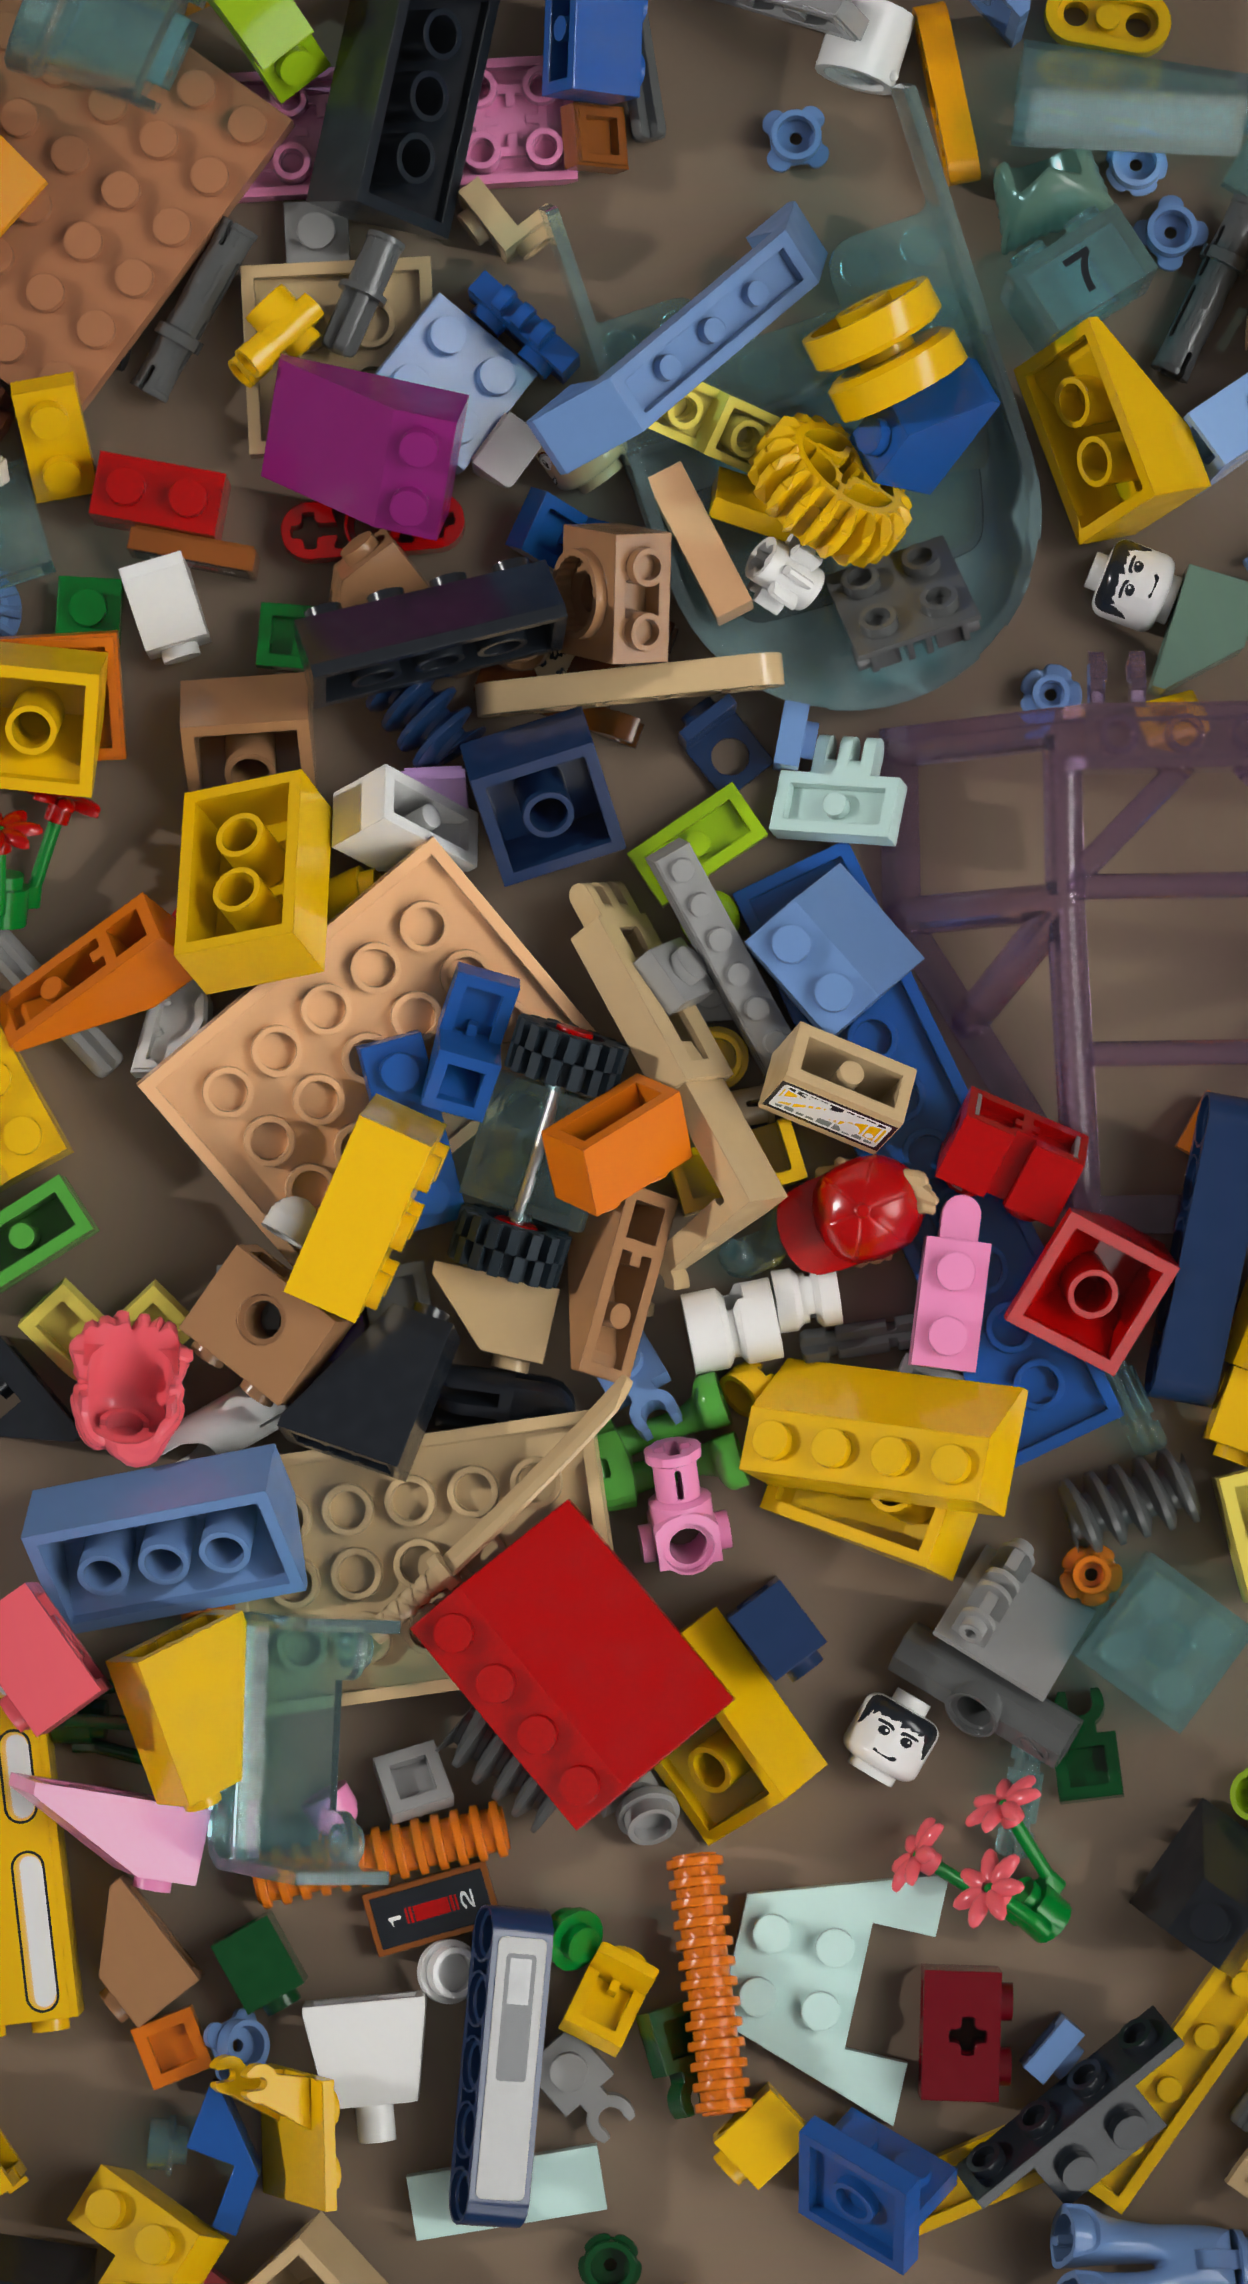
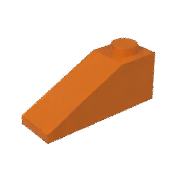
M142 892L1 995L0 1023L9 1047L19 1052L154 1008L193 980L174 957L176 919Z

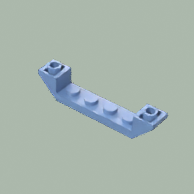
M796 201L786 203L746 237L752 250L597 380L570 384L526 421L560 475L572 472L644 432L819 283L828 253Z

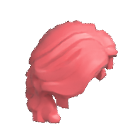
M123 1310L117 1311L114 1317L109 1315L101 1316L98 1322L92 1319L85 1323L82 1333L74 1337L69 1344V1353L74 1365L73 1374L77 1380V1384L74 1385L73 1393L70 1396V1405L76 1429L83 1442L93 1450H107L111 1456L120 1460L126 1466L135 1468L149 1466L157 1462L183 1419L185 1405L182 1401L185 1389L182 1381L190 1366L189 1363L193 1361V1350L179 1342L176 1324L170 1320L165 1322L161 1316L151 1321L149 1314L141 1313L132 1327L129 1312Z

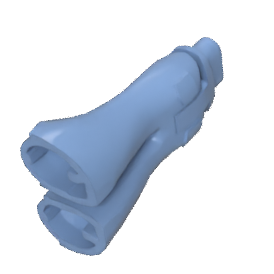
M1073 2203L1062 2204L1054 2216L1050 2234V2252L1053 2268L1066 2269L1130 2264H1152L1154 2266L1152 2270L1140 2272H1103L1075 2269L1065 2273L1058 2280L1057 2284H1248V2237L1244 2236L1242 2230L1233 2228L1228 2230L1206 2225L1151 2224L1127 2221L1102 2214L1087 2205Z

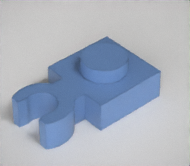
M643 1331L630 1375L633 1384L618 1411L631 1404L629 1411L630 1420L639 1436L648 1442L654 1438L646 1423L651 1412L659 1409L667 1411L676 1425L682 1422L683 1418L673 1396L665 1390L658 1389L672 1381ZM597 1377L605 1392L614 1384Z

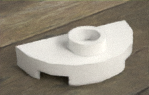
M194 979L156 1007L147 1010L130 1071L135 1078H143L213 1019L214 1006L210 994L206 995Z

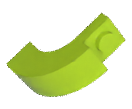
M206 0L234 36L270 93L281 104L332 66L312 35L314 30L293 0Z

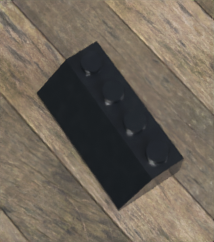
M500 0L349 1L306 202L352 221L437 239H449Z
M528 557L510 558L491 567L492 573L467 578L465 572H453L432 579L429 582L430 588L405 593L402 587H391L368 595L366 598L367 603L342 608L339 602H329L307 609L304 612L305 618L294 620V630L313 709L563 649L568 614L546 559L530 563Z

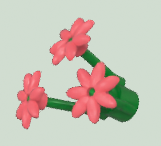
M1027 1775L1020 1778L1014 1784L1008 1778H1003L996 1786V1795L983 1794L975 1797L973 1803L977 1809L966 1818L965 1824L967 1827H973L982 1823L981 1828L984 1833L992 1831L999 1822L1004 1829H1011L1037 1871L1038 1879H1032L1029 1876L1022 1877L1019 1880L1010 1878L1020 1862V1857L1012 1854L999 1862L997 1852L993 1849H988L984 1852L981 1859V1872L971 1868H964L961 1873L942 1862V1855L931 1847L942 1833L944 1825L941 1823L935 1824L936 1819L929 1817L922 1822L916 1835L911 1834L906 1838L905 1850L908 1853L902 1854L894 1861L892 1871L895 1875L892 1881V1890L897 1893L906 1882L913 1886L920 1872L927 1876L936 1874L963 1891L954 1899L953 1907L959 1911L969 1909L968 1924L971 1928L978 1927L989 1910L997 1920L1003 1921L1006 1919L1012 1926H1018L1038 1943H1046L1054 1939L1068 1924L1072 1908L1070 1903L1060 1895L1066 1886V1881L1050 1867L1023 1823L1025 1813L1020 1806L1028 1804L1042 1795L1038 1789L1032 1788L1037 1780L1035 1776Z

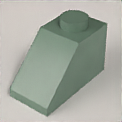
M1192 564L1188 565L1182 575L1183 580L1171 611L1146 694L1160 697L1238 656L1245 647L1246 640L1248 641L1247 581Z

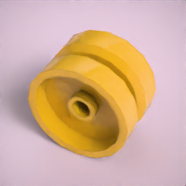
M923 275L910 279L852 304L834 318L810 332L801 341L815 369L819 372L831 373L856 364L840 375L828 391V395L844 423L860 420L907 399L953 372L968 358L955 330L951 327L937 326L914 334L929 324L942 307L927 276Z

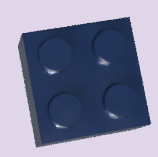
M582 705L459 744L468 778L504 887L627 848Z

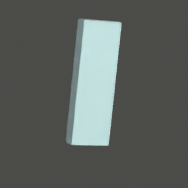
M597 2143L534 2153L530 2203L524 2223L607 2210ZM451 2167L407 2174L406 2179L416 2241L499 2227L456 2225L452 2221L449 2211Z

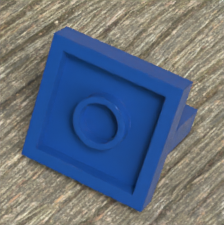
M853 2107L835 2126L814 2115L799 2131L798 2213L899 2274L904 2275L918 2260L919 2226L957 2185V2168Z

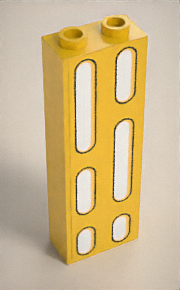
M0 1686V1699H1V1698H3L4 1696H6L7 1694L4 1692V1690H3L2 1687ZM1 1706L0 2037L6 2036L5 2025L31 2022L32 2033L70 2028L69 2018L79 2017L85 2010L64 1828L9 1786L11 1772L58 1779L54 1742L52 1741L51 1732L37 1737L31 1729L24 1730L21 1733L7 1717Z

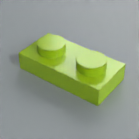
M731 782L629 851L627 857L662 908L669 904V901L645 857L681 838L690 843L706 875L709 877L768 837V833L734 783Z

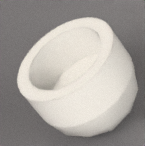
M298 1196L286 1197L276 1202L270 1208L261 1224L274 1235L302 1249L317 1212L315 1207L305 1198Z

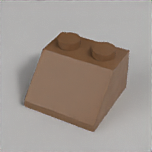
M304 672L180 681V734L188 792L298 769L304 771L318 790L311 698Z

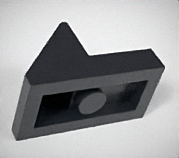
M0 1335V1394L7 1400L15 1393L21 1400V1402L0 1418V1437L68 1442L80 1441L81 1437L76 1429L73 1414L9 1338Z

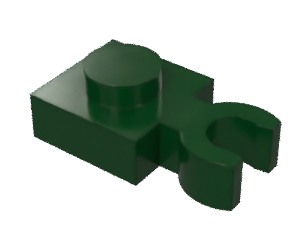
M1098 1687L1090 1688L1091 1709L1084 1715H1076L1084 1720L1082 1726L1057 1767L1055 1766L1059 1802L1061 1805L1124 1797L1116 1731L1097 1733V1724L1102 1719L1105 1711L1104 1698ZM1065 1691L1057 1692L1055 1703L1069 1711Z
M688 1999L636 2016L653 2079L667 2076L670 2078L671 2086L667 2094V2103L670 2113L675 2119L695 2115L694 2107L691 2103V2093L693 2091L692 2085L698 2083L697 2073L690 2072V2064L696 2062L695 2053L688 2052L687 2047L688 2043L693 2042L692 2032H686L685 2023L691 2021L690 2012H684L682 2005Z

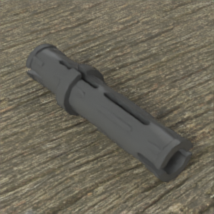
M1240 194L1233 195L1224 215L1225 217L1211 244H1204L1199 254L1202 263L1197 271V275L1183 299L1162 346L1150 365L1155 371L1161 370L1160 374L1177 382L1187 384L1196 360L1218 319L1231 288H1233L1237 277L1243 278L1248 269V262L1246 261L1248 257V197Z
M225 216L222 217L210 243L201 256L165 322L159 320L154 331L158 333V336L136 376L131 380L130 383L167 403L168 396L192 353L198 356L204 346L199 340L232 283L253 243L256 242L258 236L236 222L233 223L232 220Z

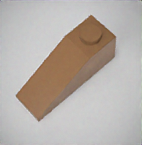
M643 1188L623 1200L614 1210L602 1213L598 1217L575 1207L568 1236L572 1237V1241L567 1254L572 1370L613 1383L621 1375H626L630 1378L679 1200Z

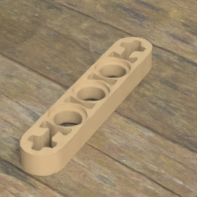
M764 652L484 682L475 685L478 718H500L566 711L581 705L582 709L773 689L785 686L782 653Z

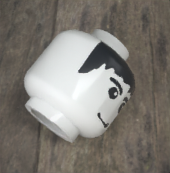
M1124 539L1114 545L1110 555L1097 551L1084 587L1095 591L1092 608L1099 617L1138 632H1145L1154 625L1155 621L1165 625L1183 578L1174 575L1175 562L1167 554Z
M899 1687L892 1698L879 1692L869 1694L844 1734V1745L852 1753L847 1762L891 1788L896 1779L902 1782L914 1780L939 1737L936 1725L925 1718L931 1706Z

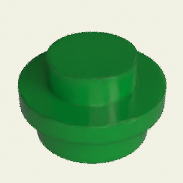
M564 1907L555 1911L551 1915L554 1928L551 1963L565 1971L580 1969L591 1961L602 1943L603 1926L601 1920L596 1914L582 1907Z

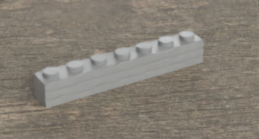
M678 838L645 857L692 946L703 959L709 977L718 988V994L762 1075L766 1078L772 1053L791 1033V1030L690 843Z

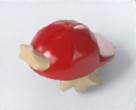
M877 1154L850 1160L839 1156L834 1160V1165L818 1167L815 1170V1178L786 1193L788 1197L777 1208V1227L781 1243L788 1256L802 1271L821 1275L844 1270L852 1266L863 1268L868 1263L880 1264L883 1260L890 1261L893 1254L909 1245L918 1234L925 1214L934 1215L936 1213V1205L939 1203V1198L932 1191L925 1172L910 1169L898 1160Z

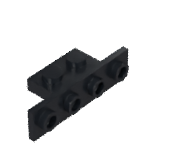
M1152 2005L1139 2017L1125 2024L1118 2034L1091 2056L1076 2064L1069 2074L1037 2100L1027 2104L1015 2118L988 2140L973 2148L966 2158L954 2166L957 2168L958 2177L982 2209H985L1032 2169L1037 2171L1063 2204L1073 2203L1167 2126L1135 2085L1180 2050L1185 2043Z

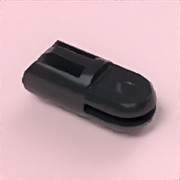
M452 1363L437 1400V1405L440 1407L435 1411L434 1424L435 1426L460 1429L575 1412L576 1405L571 1390L563 1381L546 1375L525 1374Z

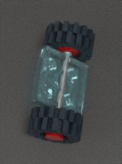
M527 1014L518 1016L504 1065L516 1073L525 1074L526 1077L504 1069L500 1070L483 1122L479 1124L459 1193L506 1208L507 1211L494 1206L489 1208L474 1203V1205L470 1203L462 1204L447 1251L448 1257L454 1258L453 1260L460 1264H467L468 1268L487 1272L486 1275L496 1278L498 1276L506 1278L509 1282L517 1284L522 1282L536 1288L538 1286L545 1289L557 1288L572 1241V1237L568 1236L567 1232L559 1230L558 1227L576 1233L583 1232L589 1213L555 1198L541 1131L593 1100L575 1094L577 1091L587 1096L596 1097L620 1083L630 1051L626 1044L617 1042L616 1039L608 1036H601L598 1032L585 1030L569 1023L564 1024L555 1019H545L537 1015L530 1016ZM542 1221L547 1222V1223H550V1224H553V1225L543 1224Z

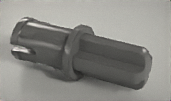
M375 229L368 230L365 243L349 278L341 279L338 284L342 293L322 336V345L331 352L349 358L357 354L377 307H385L387 299L383 296V293L399 256L406 247L403 242L384 232Z

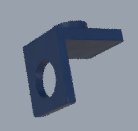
M730 693L718 702H715L711 696H708L680 719L686 727L679 731L678 743L717 792L731 782L734 783L738 791L769 768L774 761L737 715V702ZM736 739L746 746L749 753V762L746 768L739 774L725 775L714 767L711 754L713 748L720 741Z

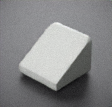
M509 411L508 414L505 412L471 458L473 473L484 480L504 488L513 486L541 448L539 441L527 423Z

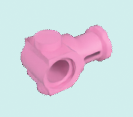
M670 1437L657 1440L644 1448V1460L648 1466L652 1467L656 1493L648 1499V1510L646 1512L648 1524L637 1525V1533L643 1563L656 1561L660 1572L671 1570L681 1575H695L706 1570L713 1562L723 1561L722 1549L733 1547L727 1511L713 1512L711 1492L706 1488L700 1487L697 1459L701 1457L702 1450L701 1443L697 1439ZM676 1471H677V1477H678V1483H677V1484H676V1482H675V1475H674ZM687 1528L699 1531L696 1538L689 1543L674 1544L670 1542L672 1537L680 1530Z

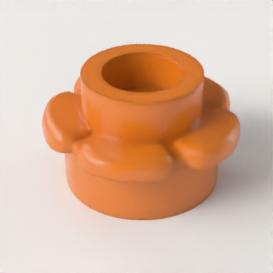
M1090 1545L1086 1548L1079 1546V1552H1077L1076 1547H1073L1065 1554L1062 1560L1064 1572L1059 1578L1060 1585L1069 1598H1078L1085 1606H1099L1109 1600L1111 1592L1119 1590L1123 1580L1122 1567L1115 1563L1113 1551L1103 1545V1551L1096 1553ZM1089 1568H1093L1097 1572V1577L1093 1581L1085 1578V1572Z

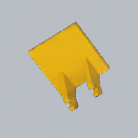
M222 2054L214 2058L209 2065L210 2068L215 2070L229 2069L230 2075L226 2080L211 2082L210 2087L218 2093L229 2095L261 2112L263 2193L324 2212L337 2211V2189L341 2183V2167L336 2157L335 2125L339 2120L340 2105L338 2096L334 2091V2080L273 2063L262 2064L256 2062L245 2065L240 2058L228 2054Z

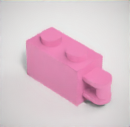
M956 1195L947 1200L941 1208L937 1237L926 1236L923 1238L908 1365L976 1373L992 1244L978 1242L981 1209L977 1201L970 1196Z

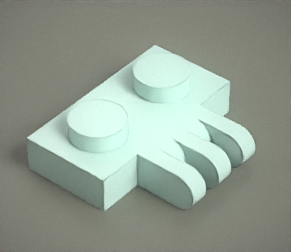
M819 735L810 772L780 771L769 830L778 839L896 847L908 787L899 777L880 776L884 757L883 739L868 737L864 743L861 761H859L861 745L858 737L844 736L840 743L838 757L835 759L837 751L835 736Z

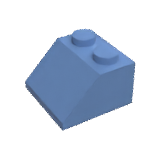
M841 863L790 901L749 937L744 944L749 954L814 1027L838 1036L925 959Z

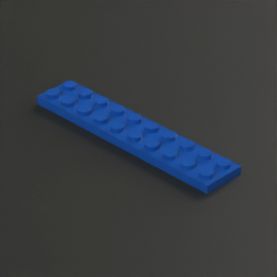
M837 843L732 893V898L738 907L750 936L790 901L839 863L847 869L879 906L850 844ZM910 971L844 1029L838 1037L917 1069L904 1124L875 1154L893 1158L910 1169L925 1172L932 1191L939 1198V1203L936 1205V1213L934 1215L925 1214L916 1237L909 1245L901 1249L918 1283L923 1238L926 1236L937 1237L942 1206L950 1198L962 1195L951 1189L944 1180L935 1177L940 1147L969 1091ZM773 981L794 1027L800 1021L813 1026ZM852 1146L857 1157L873 1155ZM986 1193L984 1198L978 1195L970 1196L977 1201L981 1209L978 1242L990 1243L992 1246L976 1373L961 1372V1375L967 1381L1022 1387L1029 1390L1014 1468L1125 1414L1103 1370L1015 1326L1003 1317L1044 1250V1246L1032 1222L1014 1217L1004 1208L1003 1199Z

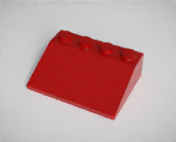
M567 1499L409 1628L576 1831L588 1824L736 1699L571 1499Z

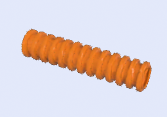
M494 1800L488 1802L489 1808L479 1810L477 1804L470 1805L468 1808L469 1812L460 1814L456 1808L449 1811V1817L441 1819L438 1813H433L429 1816L430 1821L421 1823L419 1818L416 1817L410 1819L409 1826L401 1827L400 1823L394 1825L391 1823L390 1830L381 1831L380 1826H374L370 1829L371 1834L363 1836L360 1830L351 1832V1838L342 1840L340 1834L333 1835L331 1843L323 1844L321 1839H315L311 1842L312 1847L304 1849L301 1843H296L292 1845V1851L283 1853L282 1848L278 1847L272 1850V1856L264 1857L261 1851L255 1852L252 1855L253 1860H250V1866L258 1902L262 1904L264 1909H270L273 1907V1901L282 1900L284 1905L292 1904L293 1897L299 1895L302 1896L304 1901L311 1900L313 1892L321 1891L323 1896H329L332 1894V1888L341 1886L342 1891L347 1892L351 1891L352 1884L358 1882L361 1883L363 1888L370 1887L371 1880L380 1878L384 1884L391 1881V1875L399 1873L402 1879L410 1878V1871L419 1869L422 1875L429 1874L431 1866L439 1865L442 1871L448 1870L450 1868L449 1862L459 1861L460 1866L469 1865V1858L478 1856L480 1862L489 1860V1854L498 1852L500 1858L507 1857L511 1844L502 1805L499 1806L498 1801Z
M716 1852L683 1854L674 1856L672 1860L666 1862V1870L673 1871L674 1880L668 1882L669 1891H676V1900L670 1903L671 1910L678 1911L679 1920L673 1922V1929L681 1934V1941H677L675 1946L676 1951L683 1952L684 1961L678 1963V1971L685 1972L686 1981L680 1983V1988L682 1992L688 1993V2001L682 2005L683 2011L690 2012L691 2018L690 2022L685 2023L686 2032H692L693 2042L688 2043L687 2047L688 2052L695 2053L696 2062L690 2064V2072L697 2073L698 2083L692 2085L693 2093L700 2094L701 2102L695 2104L694 2107L695 2113L702 2114V2117L746 2112L747 2108L753 2106L752 2098H745L744 2088L750 2086V2078L743 2077L742 2067H746L748 2061L747 2057L740 2056L739 2047L745 2046V2037L738 2036L737 2027L743 2025V2019L741 2016L735 2015V2007L739 2006L741 2002L740 1996H733L732 1986L738 1985V1977L730 1973V1966L735 1965L736 1961L735 1956L728 1955L727 1946L733 1944V1936L726 1935L725 1926L731 1924V1919L729 1915H723L722 1906L728 1904V1896L721 1895L720 1886L726 1884L725 1875L718 1873V1866L722 1865L724 1861L723 1855L716 1854Z

